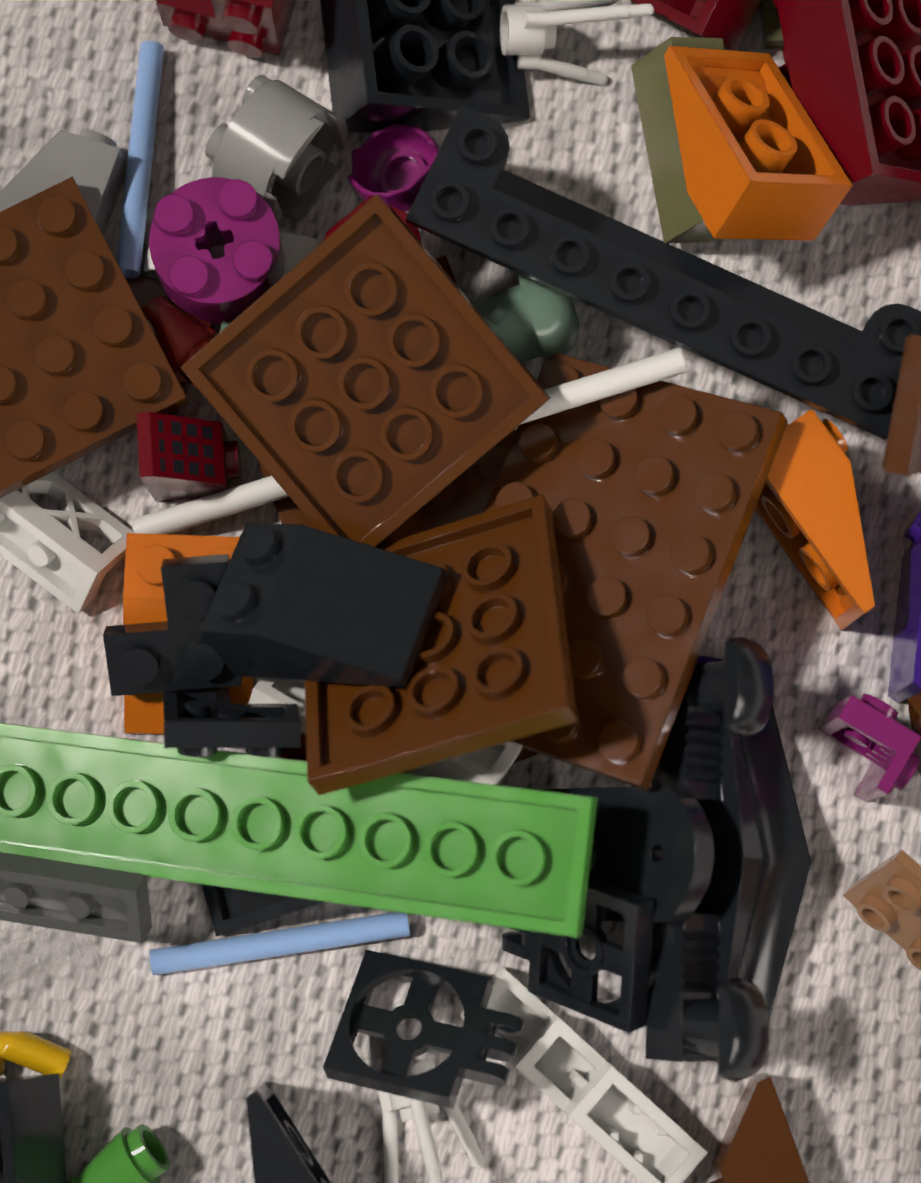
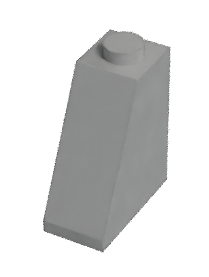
M59 130L0 191V212L73 176L104 236L126 175L127 164L120 148L116 147L117 144L114 140L95 131L82 130L79 136Z

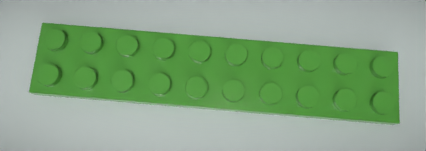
M0 722V852L144 874L148 877L571 937L582 936L598 797L408 773L393 774L319 796L307 782V761L258 757L247 753L218 750L217 754L207 757H188L179 754L177 748H164V743Z

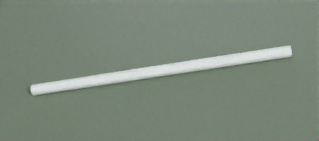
M678 347L545 389L551 399L521 424L687 373L688 368L682 349ZM268 476L132 520V528L134 533L172 534L289 496L272 476Z

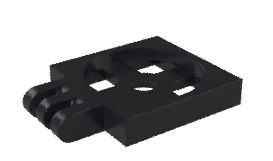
M589 876L582 935L591 938L595 945L596 953L593 959L585 957L580 949V939L582 936L571 937L510 928L515 931L502 934L501 949L503 951L530 961L528 992L627 1033L646 1026L654 913L653 898ZM603 906L620 912L624 918V946L608 941L605 933L602 931ZM558 952L563 954L567 965L572 969L571 977L564 968ZM606 970L622 977L621 996L618 999L603 1000L597 998L599 971Z
M366 950L323 1069L329 1079L453 1109L463 1078L498 1087L506 1086L510 1070L502 1064L487 1061V1058L502 1062H513L518 1046L508 1039L496 1037L495 1034L510 1038H520L526 1023L516 1015L487 1009L493 990L489 977ZM390 979L411 983L404 1004L396 1007L393 1011L368 1005L373 989ZM438 989L453 992L459 998L464 1010L463 1027L434 1021L430 1012ZM409 1018L418 1020L422 1024V1029L416 1038L404 1040L397 1035V1027L403 1020ZM357 1033L385 1039L388 1050L380 1072L368 1066L355 1051L353 1044ZM429 1049L450 1054L433 1069L409 1076L415 1057L426 1053Z

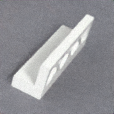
M53 471L0 498V555L77 614L82 612L95 598L106 573L125 557L127 533L134 532ZM29 493L49 495L60 504L61 510L42 509L30 500ZM79 530L98 532L110 541L112 545L103 553H100L80 538Z

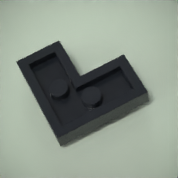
M229 554L163 559L161 574L167 621L106 626L103 639L111 696L242 685L243 676H235L199 632L230 561Z
M229 687L163 692L164 748H177V752L183 756L207 757L217 754L218 748H245V753L252 756L273 757L284 754L285 748H301V718L297 704H231Z

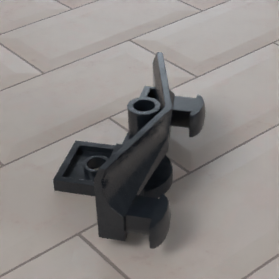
M743 636L729 638L725 642V661L720 658L699 655L648 791L634 786L538 789L598 797L593 840L597 847V859L593 868L589 869V876L654 899L645 1059L676 1062L717 1061L718 1059V1074L723 1079L733 1082L756 1075L766 1059L770 1036L769 1019L811 866V858L773 709L774 676L771 661L761 645ZM603 906L602 921L625 922L620 912Z

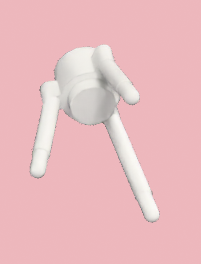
M546 0L541 2H515L514 5H504L500 19L502 53L504 56H517L518 69H540L575 80L605 86L609 82L606 74L542 56L544 49H554L557 25L646 17L654 13V7L649 3L592 7L615 0Z
M434 1058L413 1063L409 1076L421 1074L436 1067ZM378 1091L383 1112L384 1183H398L397 1109H399L402 1122L414 1119L429 1182L444 1183L428 1115L440 1113L439 1105ZM457 1101L453 1109L443 1107L473 1166L476 1169H482L486 1163Z

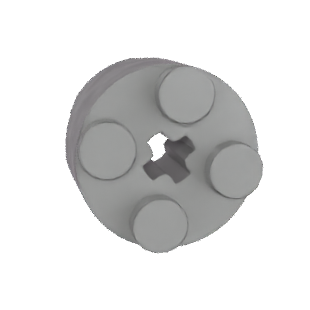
M258 75L246 88L242 105L235 113L229 125L222 123L211 134L206 144L205 155L214 161L212 177L241 179L248 182L268 203L276 217L278 227L285 228L287 225L284 218L289 216L298 222L305 217L332 181L338 167L328 161L334 145L345 150L348 127L342 117L281 80H271L264 75Z

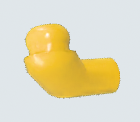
M27 1031L0 1032V1076L3 1074L8 1060L43 1075L59 1073V1079L61 1078L69 1062L71 1049Z

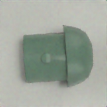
M518 274L520 285L471 302L521 363L543 355L546 359L555 353L566 355L578 341L580 323L572 298L521 274Z

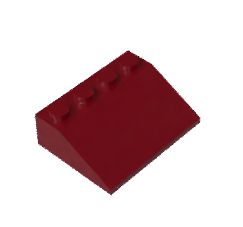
M773 0L779 14L784 42L783 58L789 69L792 90L853 185L840 204L855 206L921 201V0Z

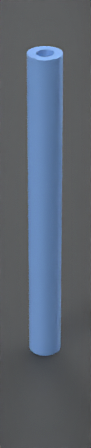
M144 41L140 44L116 260L124 277L130 279L138 278L141 274L164 57V46L155 41Z
M392 912L150 949V966L153 975L408 937L410 936L407 913Z

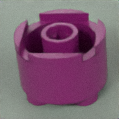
M220 177L198 179L179 187L157 203L149 233L150 255L166 294L179 308L211 324H222L223 321L231 323L282 278L285 259L276 217L265 199L248 182L241 179ZM216 245H223L225 256L212 259L211 248Z

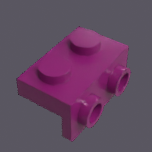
M863 694L861 699L851 695L831 706L817 730L872 762L853 794L863 801L889 795L894 788L902 791L913 776L921 759L912 753L921 736L895 721L899 714L897 710L869 694Z

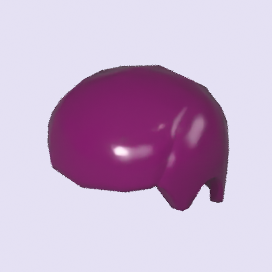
M397 123L374 131L359 148L352 150V175L347 176V179L356 194L363 201L370 195L375 196L379 194L388 204L409 213L440 147L434 138L430 137L428 133L419 127Z

